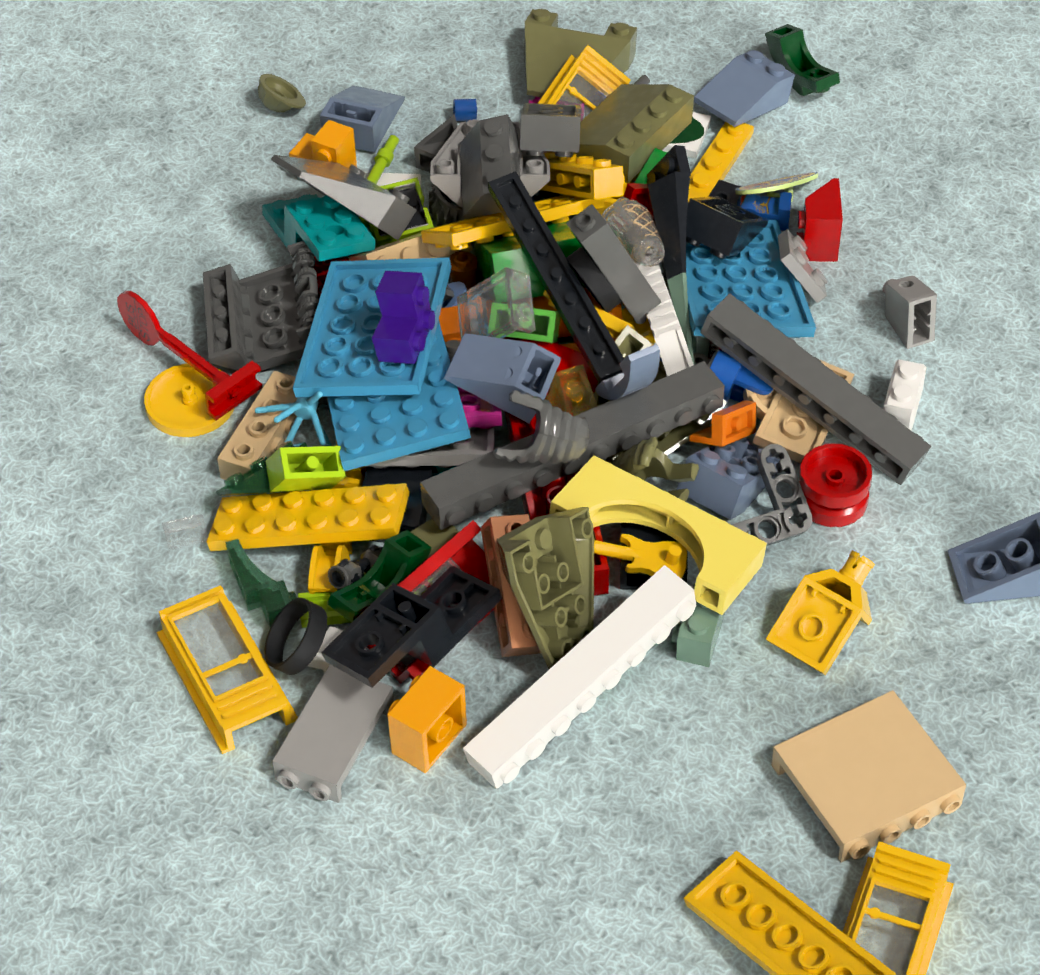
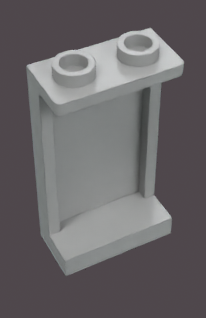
M330 664L272 761L275 779L288 789L299 788L309 792L318 800L327 801L329 799L339 803L342 798L341 786L381 715H387L391 704L394 702L393 686L378 682L371 688Z

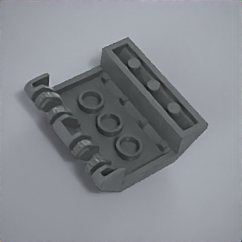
M304 241L287 246L292 256V263L243 279L238 278L231 264L203 272L208 357L212 364L239 370L253 360L261 366L262 371L302 358L319 303L317 274L313 268L315 267L314 254Z

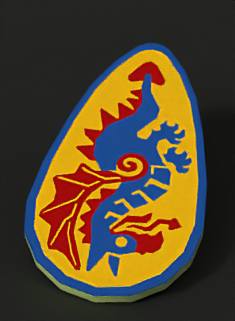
M818 172L739 187L735 189L737 195L767 192L768 197L780 198V195L775 193V191L785 189V192L792 193V203L793 186L818 178Z

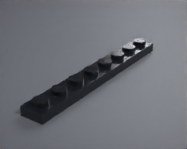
M515 171L489 181L488 190L598 383L600 384L603 380L623 373L619 365L624 360L623 355L517 172Z

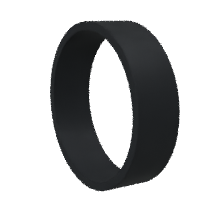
M582 247L566 257L576 275L604 311L609 312L622 302L614 288Z
M296 598L284 606L276 616L267 634L264 647V656L267 664L287 675H295L304 670L314 659L323 643L327 630V614L325 610L305 598ZM309 612L307 628L300 644L283 661V650L290 631L296 622L305 613Z

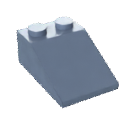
M751 50L735 57L694 96V102L733 127H736L788 103L795 74L786 70L783 65L766 58L763 53Z
M1040 512L947 550L965 604L1040 596Z

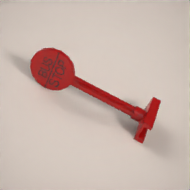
M125 290L117 297L120 315L130 331L139 340L152 346L161 341L165 347L212 382L214 387L205 393L207 413L214 420L217 421L263 388L262 383L256 379V374L261 371V366L253 360L232 375L220 371L174 335L161 328L153 310L138 294Z

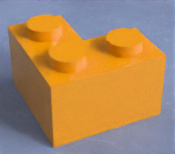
M328 120L315 136L306 133L289 152V157L336 162L346 168H349L351 164L357 167L354 129Z

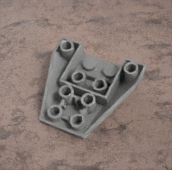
M476 119L461 122L431 161L430 181L460 207H463L460 142L477 124L479 120ZM512 122L518 133L520 179L532 197L550 181L549 161L544 155H526V150H520L521 125L519 122Z

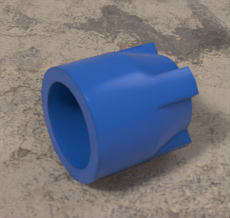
M476 99L453 100V115L455 114L457 122L477 120Z

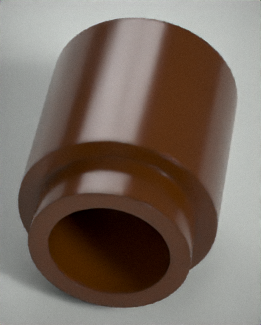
M467 251L455 252L449 257L452 267L448 282L460 281L464 283L467 288L466 294H469L478 285L477 258L474 254Z

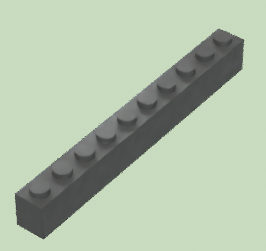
M702 361L653 382L646 388L576 415V417L586 418L590 430L587 449L578 459L571 460L568 463L560 462L557 464H553L551 461L545 464L539 461L520 464L516 460L508 462L504 458L497 459L492 451L420 482L422 505L440 530L451 525H457L469 517L481 512H487L508 500L517 499L522 494L531 490L544 487L554 480L576 473L593 455L605 460L609 456L631 448L642 440L650 439V437H659L664 432L678 426H684L703 415L714 413L723 407L725 385L709 366ZM533 434L501 448H525L530 443Z

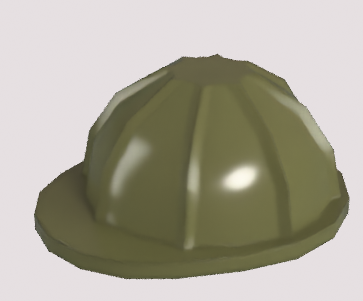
M272 74L260 76L258 95L266 108L275 112H286L292 107L297 109L305 107L306 101L291 83Z

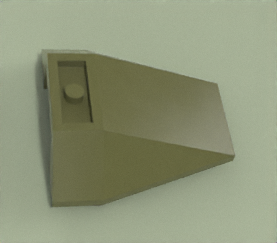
M580 507L536 517L497 539L503 573L548 669L552 668L594 629V528L590 518L589 507Z

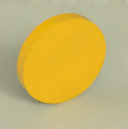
M188 363L173 366L158 374L150 382L144 395L145 409L150 422L158 430L177 437H195L214 431L230 418L234 408L217 421L209 416L205 393L214 386L210 380Z

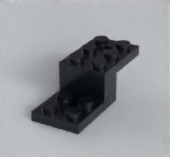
M450 566L420 597L392 583L321 653L327 663L373 688L407 653L434 668L503 597L498 588L454 566ZM451 603H459L454 607H448ZM368 645H376L371 649L364 650Z

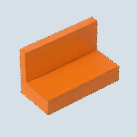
M744 400L712 413V426L691 434L690 441L723 447L756 433V402Z

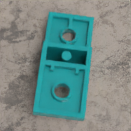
M306 194L299 198L277 200L273 203L262 205V215L287 248L288 245L304 241L319 262L375 250L374 237L357 215L327 195L319 198L317 194Z

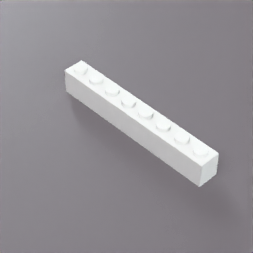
M664 565L463 747L468 763L496 789L504 783L514 780L520 768L526 762L540 756L551 739L565 733L576 716L581 712L585 713L591 709L596 702V698L606 689L610 690L616 686L621 679V675L631 666H637L652 646L656 643H662L677 623L686 621L693 614L696 607L694 589Z

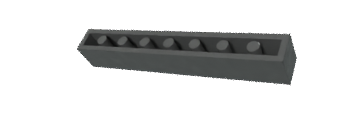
M729 293L707 315L700 332L846 445L864 454L871 464L893 481L902 485L921 464L931 448L930 444L924 441L920 435L912 432L899 422L895 416L887 413L875 404L870 397L862 394L843 377L825 366L818 358L805 351L793 339L788 338L776 329L768 320L763 319L751 310L743 301L738 300Z

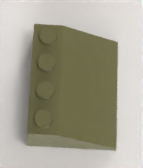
M621 84L581 121L579 153H573L577 157L593 156L594 160L610 159L611 164L623 166L625 182L628 183L643 169L655 148L663 150L692 123L694 95L671 84Z

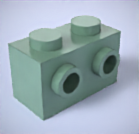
M696 602L693 614L686 621L679 622L674 626L672 642L677 643L676 660L709 667L725 612L721 615Z

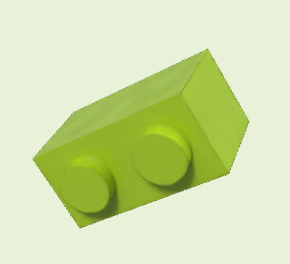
M341 447L279 448L266 460L270 491L332 489L346 477L339 454Z

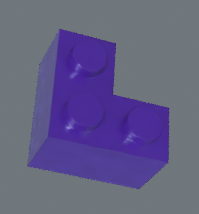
M385 270L375 291L382 314L372 336L378 362L415 364L420 351L422 352L425 348L429 331L435 326V313L431 311L429 304V289L424 284L422 273Z

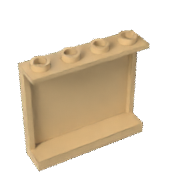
M894 690L773 746L771 766L778 776L787 773L840 847L838 859L841 863L850 858H862L872 847L878 845V842L890 844L898 839L902 832L912 827L920 829L927 825L933 817L943 812L945 814L953 813L961 806L966 783Z

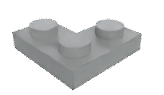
M788 229L778 235L780 260L818 303L827 297L825 287L827 280L819 269L813 270L808 264L807 246L798 235L793 236Z

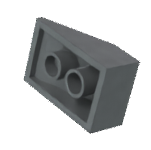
M524 103L521 112L520 150H526V155L542 156L544 151L555 152V156L573 157V152L579 153L581 105Z

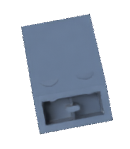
M352 85L330 97L320 114L321 128L328 120L354 129L355 148L375 153L403 104L405 96Z
M464 333L443 379L530 423L536 411L509 401V393L513 390H518L521 393H529L532 396H538L545 400L561 357L531 342Z
M745 437L723 447L710 445L687 457L685 464H698L699 471L694 481L680 482L676 490L687 488L689 490L688 498L731 520L745 512L765 488L757 466V457L763 448L760 449L750 444L749 440ZM770 453L766 461L767 463H773L776 468V464L780 459L773 457Z

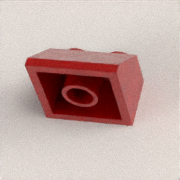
M839 178L831 179L806 197L804 211H798V229H802V231L796 232V235L800 236L806 244V255L809 261L838 262L843 222Z

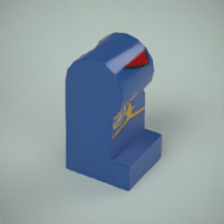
M780 192V198L760 197L757 194L741 195L738 198V206L767 220H777L781 231L789 229L792 193Z

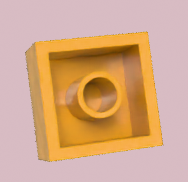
M429 666L422 676H416L411 682L407 693L400 700H395L387 713L392 754L426 773L467 725L465 685L432 666Z

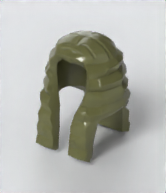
M650 437V439L642 440L638 444L633 445L617 456L611 463L644 481L649 477H660L679 483L694 481L699 471L698 464L673 463L657 447L658 441L656 437ZM687 488L668 491L671 495L685 502L689 496Z

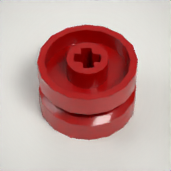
M824 444L809 451L804 456L800 465L799 483L811 511L812 521L827 527H843L855 523L864 515L868 506L869 489L872 482V467L866 456L857 449L844 444Z

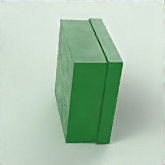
M567 222L546 223L565 257H568L578 248L582 247L567 226ZM502 234L495 235L494 241L476 243L474 241L478 262L479 285L497 303H508L544 296L545 288L515 236L502 237ZM579 279L581 285L583 286V288H585V285Z

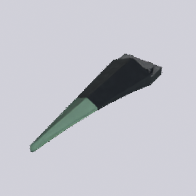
M674 145L647 174V203L652 217L651 221L655 223L653 225L655 227L654 232L658 231V237L657 235L655 236L656 242L658 240V243H660L662 240L661 246L658 245L657 247L666 286L693 364L695 365L689 323L686 277V226L691 172L685 146Z

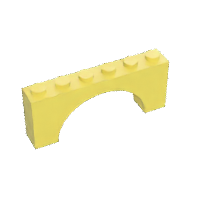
M594 455L551 501L550 514L580 507H589L593 528L609 523H634L657 529L673 537L690 552L698 566L699 574L696 578L694 589L696 602L721 615L724 614L763 564L766 542Z

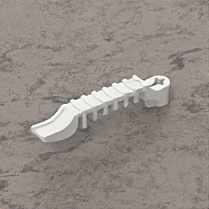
M637 243L628 252L632 255L634 247L633 257L636 259H633V261H638L637 267L661 300L659 305L647 313V318L656 344L660 349V356L666 374L670 376L694 364L653 247L649 243Z

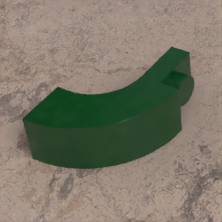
M786 24L765 33L773 61L783 65L786 70L795 74L792 88L799 95L806 96L813 92L824 93L830 90V87L840 83L839 72L823 67L814 60L807 48L803 29Z
M408 530L386 539L382 551L372 568L358 581L331 593L328 605L344 618L353 622L392 583L400 584L428 559L432 547Z

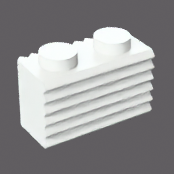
M899 359L894 365L883 410L895 416L899 422L912 431L923 391L927 367L924 364Z

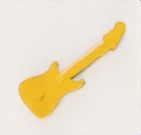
M621 534L619 539L621 543L626 544L628 547L594 540V554L632 561L625 568L627 573L640 572L653 576L665 565L681 579L683 578L686 569L687 549L679 542H646L629 534Z

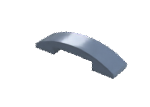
M655 344L628 355L619 364L623 373L603 380L595 388L597 394L607 400H616L648 387L654 381L658 372L660 360L658 345Z

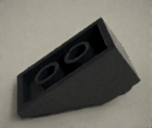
M718 196L690 198L687 207L686 242L695 246L703 244L711 248L709 251L711 254L726 259L727 256L738 255L767 226L769 220Z

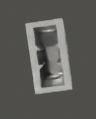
M915 276L886 281L882 288L885 293V317L905 347L909 349L935 341L937 294Z

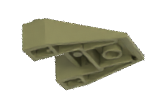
M532 9L525 20L524 63L527 95L542 97L570 55L572 54L576 58L587 45L622 73L626 72L635 57L637 27L629 26L626 23H611L605 35L558 28L557 13H551L546 9ZM578 73L569 84L571 87H575L577 92L586 99H589L599 91ZM567 89L558 100L580 105L583 103L577 97L570 95Z

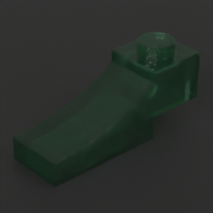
M238 539L226 542L229 564L247 610L250 611L261 607L270 629L276 616L284 606L297 598L295 592H288L284 580L277 582L263 573L247 556Z

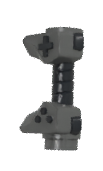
M373 545L361 554L359 560L351 562L345 558L339 564L332 566L328 571L329 582L337 590H340L358 581L361 578V573L364 572L366 574L375 564L383 547Z

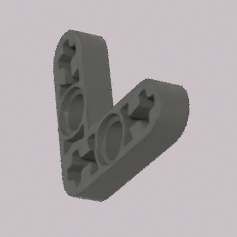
M769 444L758 454L757 466L774 511L732 524L746 533L750 531L751 535L766 542V546L800 536L810 528L813 520L788 452L781 445ZM770 453L773 457L778 456L780 459L776 464V468L773 463H767L766 461ZM777 471L778 473L785 471L786 474H781L775 479H772V476ZM779 482H786L791 486L793 493L790 498H783L777 493L776 486ZM794 501L797 502L792 510L791 507H788L786 510L783 508V506H788ZM793 513L796 517H802L803 522L799 524V528L796 523L791 524L789 522ZM769 522L774 527V536L772 538L762 537L758 531L759 523Z

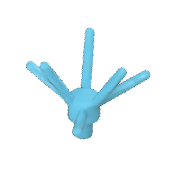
M318 391L312 397H297L294 403L255 408V413L257 414L283 411L274 418L275 423L282 421L293 413L297 416L283 447H290L303 419L312 420L322 446H332L316 412L319 404L318 400L323 396L321 391Z

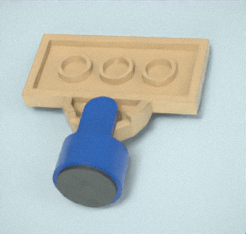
M722 350L714 352L708 366L725 385L723 399L726 402L729 399L738 402L744 400L756 402V417L762 420L755 434L753 444L763 448L769 444L781 445L788 452L790 459L798 463H802L804 456L813 448L823 445L829 432L827 429ZM820 360L825 366L843 377L851 385L855 374Z

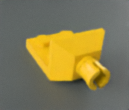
M852 550L839 572L828 569L805 575L766 637V640L826 676L859 620L867 625L872 621L867 592L863 589L862 585L875 564L865 556L860 557L859 553Z

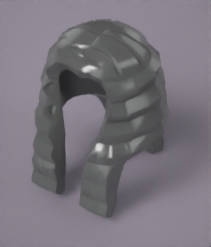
M513 390L509 393V401L536 411L535 432L530 443L525 448L506 449L496 447L493 450V455L497 459L504 458L508 462L516 460L520 464L537 461L544 464L551 461L553 464H557L560 462L568 463L582 456L587 449L590 438L589 425L585 417L572 416L569 412H563L559 407L552 406L549 400H542L540 397L532 396L529 393H521L518 390Z

